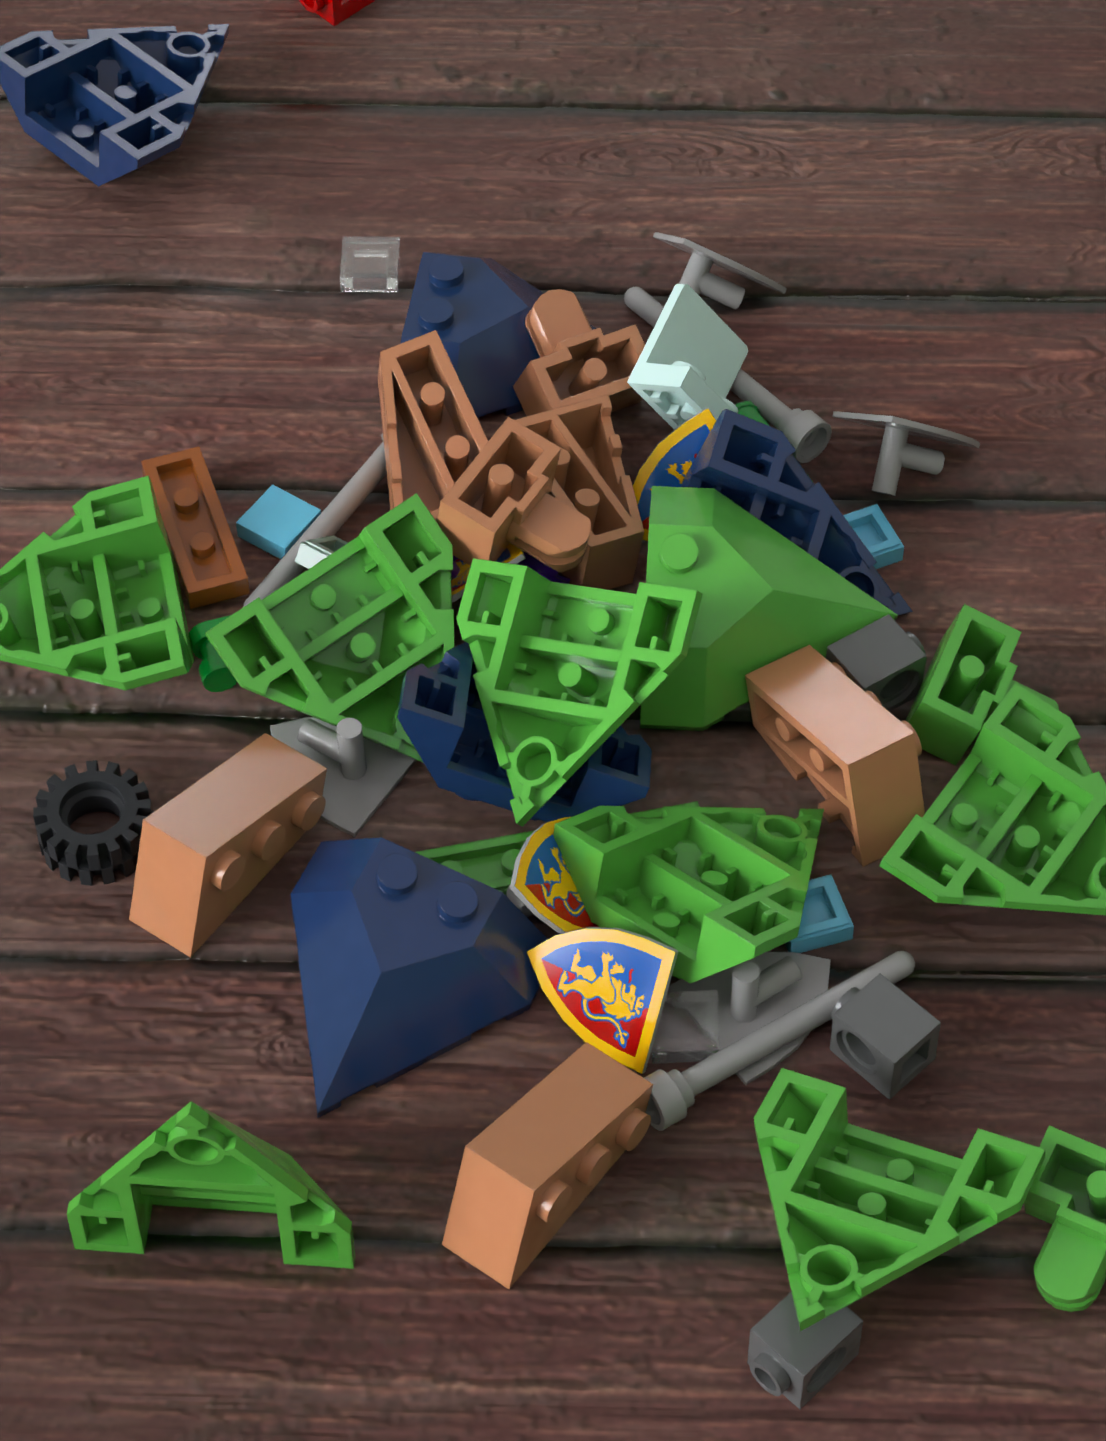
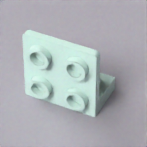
M676 284L627 383L674 430L706 408L710 409L717 420L725 409L738 413V408L731 401L727 400L726 396L748 353V347L688 284Z

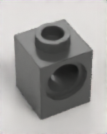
M889 614L827 646L826 653L828 661L831 663L837 662L844 669L847 676L865 692H873L882 706L889 712L916 698L924 679L925 664L927 662L924 647L913 633L905 632Z
M881 973L861 990L857 987L848 990L838 1000L831 1012L833 1022L830 1051L889 1100L936 1058L941 1022Z
M791 1291L750 1329L747 1361L750 1371L756 1381L767 1392L774 1396L783 1394L796 1407L801 1409L859 1354L863 1320L846 1306L800 1331Z

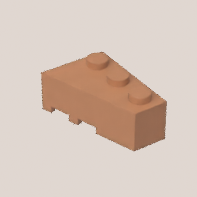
M434 330L380 352L378 387L390 510L417 493L437 522L441 500L487 444L488 439L437 331Z
M609 394L515 420L561 447L549 495L587 516L591 521V533L582 561L573 569L561 572L562 575L570 579L569 584L607 590L633 582L644 535V528L630 475H625L621 460L623 447L620 436L614 433L610 417L612 405Z
M811 645L805 646L746 674L745 679L753 726L796 781L808 776L822 794L825 801L819 803L818 809H824L823 816L830 824L841 819L850 830L855 842V846L852 847V854L862 867L884 857L914 816L917 814L923 817L925 814L918 756L922 753V747L912 725L905 720L900 721L882 706L873 692H865L847 676L844 669L837 662L831 663Z
M264 733L144 818L129 920L191 958L301 836L313 828L319 821L326 804V800L322 795L327 768L271 735Z
M589 1043L583 1044L465 1146L442 1245L507 1289H510L625 1150H633L643 1139L651 1122V1116L646 1113L653 1084Z

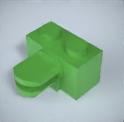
M966 604L963 605L941 639L906 719L915 729L923 750L956 766L975 737L980 733L984 723L1015 683L1059 710L1055 700L1012 680L1018 666L1009 661L1021 631Z
M1049 1125L1039 1146L1045 1149V1160L1024 1201L1026 1214L1052 1224L1033 1266L1037 1289L1047 1303L1059 1310L1068 1312L1087 1309L1096 1300L1106 1279V1149Z

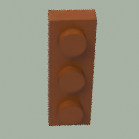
M200 447L141 461L143 477L149 475L177 573L190 609L250 594L247 573Z

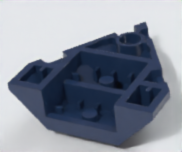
M209 24L208 32L204 34L190 31L177 33L176 26L87 29V38L56 39L54 38L53 30L31 31L0 46V84L24 132L99 187L181 146L229 34V24Z
M423 252L401 336V343L436 330L477 418L499 410H503L506 416L522 411L523 408L513 385L529 362L540 358L525 326V317L538 298L544 293L492 258Z
M723 410L685 475L681 487L716 489L898 616L913 612L899 592L893 593L873 566L877 561L819 482L814 484L792 454L796 450L784 433L731 410Z
M464 642L446 651L442 662L430 668L421 663L407 670L402 683L397 718L437 786L454 792L466 800L482 801L513 811L510 800L514 799L506 770L500 767L473 677L477 671L469 644ZM620 725L530 820L550 822L564 817H573L597 806H623L645 798L650 788L651 748L640 734L628 735Z
M385 838L321 841L291 892V906L298 948V963L315 1087L317 1118L341 1107V1101L373 1084L378 1088L471 1040L472 1033L505 1017L508 1021L530 1009L541 988L527 951L548 939L503 892Z

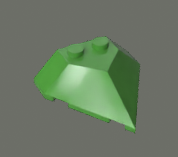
M149 475L88 492L72 506L75 515L51 536L42 532L0 569V661L122 690H129L187 674L194 663L177 568Z
M652 486L646 583L698 590L703 595L687 657L641 704L640 728L704 731L723 720L724 715L749 701L745 679L746 674L808 645H811L826 658L827 646L888 614L894 620L897 619L898 615L716 489Z
M416 493L364 527L358 537L261 600L258 597L208 630L205 635L242 688L334 726H337L342 719L355 718L362 724L363 738L423 762L399 722L397 715L402 683L407 670L421 663L430 668L442 662L445 652L455 647L454 609H452L451 589L453 545Z
M473 558L456 619L462 640L469 644L477 673L473 677L500 767L506 770L514 799L510 800L516 824L523 827L687 657L703 595L701 592L693 589L639 582L637 594L551 582L528 566Z
M1015 683L982 726L969 756L924 816L920 817L917 814L914 816L884 856L879 866L935 903L1106 916V783L1100 772L1093 773L1078 746L1081 737L1071 718Z
M597 806L556 823L553 836L591 922L599 927L621 928L644 935L678 950L672 976L683 979L691 984L755 958L798 937L824 809H800L798 818L794 819L784 815H766L764 808L663 806L661 818H645L631 816L626 812L624 806Z
M781 1068L754 1117V1128L800 1331L1019 1212L1045 1160V1149L978 1128L963 1159L849 1124L846 1087Z
M192 1101L68 1204L67 1218L74 1248L79 1250L144 1254L153 1205L277 1213L284 1264L354 1269L355 1248L352 1221L291 1155Z

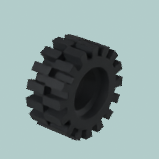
M93 760L86 761V772L78 773L75 764L65 767L66 780L64 781L55 774L47 780L49 792L40 789L36 796L37 807H33V818L41 854L45 856L48 867L52 871L59 867L61 878L70 882L76 872H79L81 885L93 886L94 875L102 874L105 885L115 882L113 872L120 869L125 877L135 872L133 859H138L143 819L153 813L148 788L144 781L138 783V777L135 772L128 769L121 776L119 764L108 761L105 771H99L98 761ZM91 812H109L120 818L118 823L112 828L101 833L82 834L70 828L76 819Z

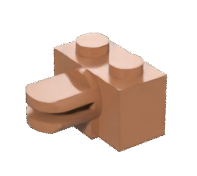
M556 289L542 294L525 317V326L540 358L530 361L513 385L526 416L609 394L612 405L611 412L641 402L643 398L627 383L645 347L636 324L603 335L601 328L592 330L584 310L573 292Z
M507 417L440 502L437 523L453 545V555L469 565H471L473 558L497 561L507 546L512 544L558 572L573 569L582 561L591 533V521L587 516L549 495L561 447Z

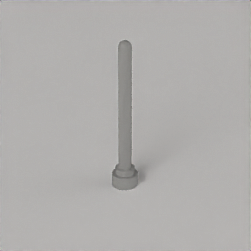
M631 287L625 292L624 302L627 307L654 328L664 306L640 287ZM740 368L730 391L743 401L753 402L758 408L760 415L784 433L796 450L792 454L797 461L807 463L816 458L825 449L830 440L831 426L812 410L790 409Z
M383 433L381 445L245 600L243 607L258 597L261 600L299 576L306 569V567L294 562L301 542L335 535L386 476Z
M897 951L681 1073L676 1069H672L669 1072L658 1069L644 1077L653 1084L646 1113L651 1116L650 1124L655 1129L663 1131L686 1118L687 1108L694 1105V1097L831 1020V1012L835 1004L851 988L857 987L861 990L879 973L893 984L909 976L915 968L913 956L906 951Z

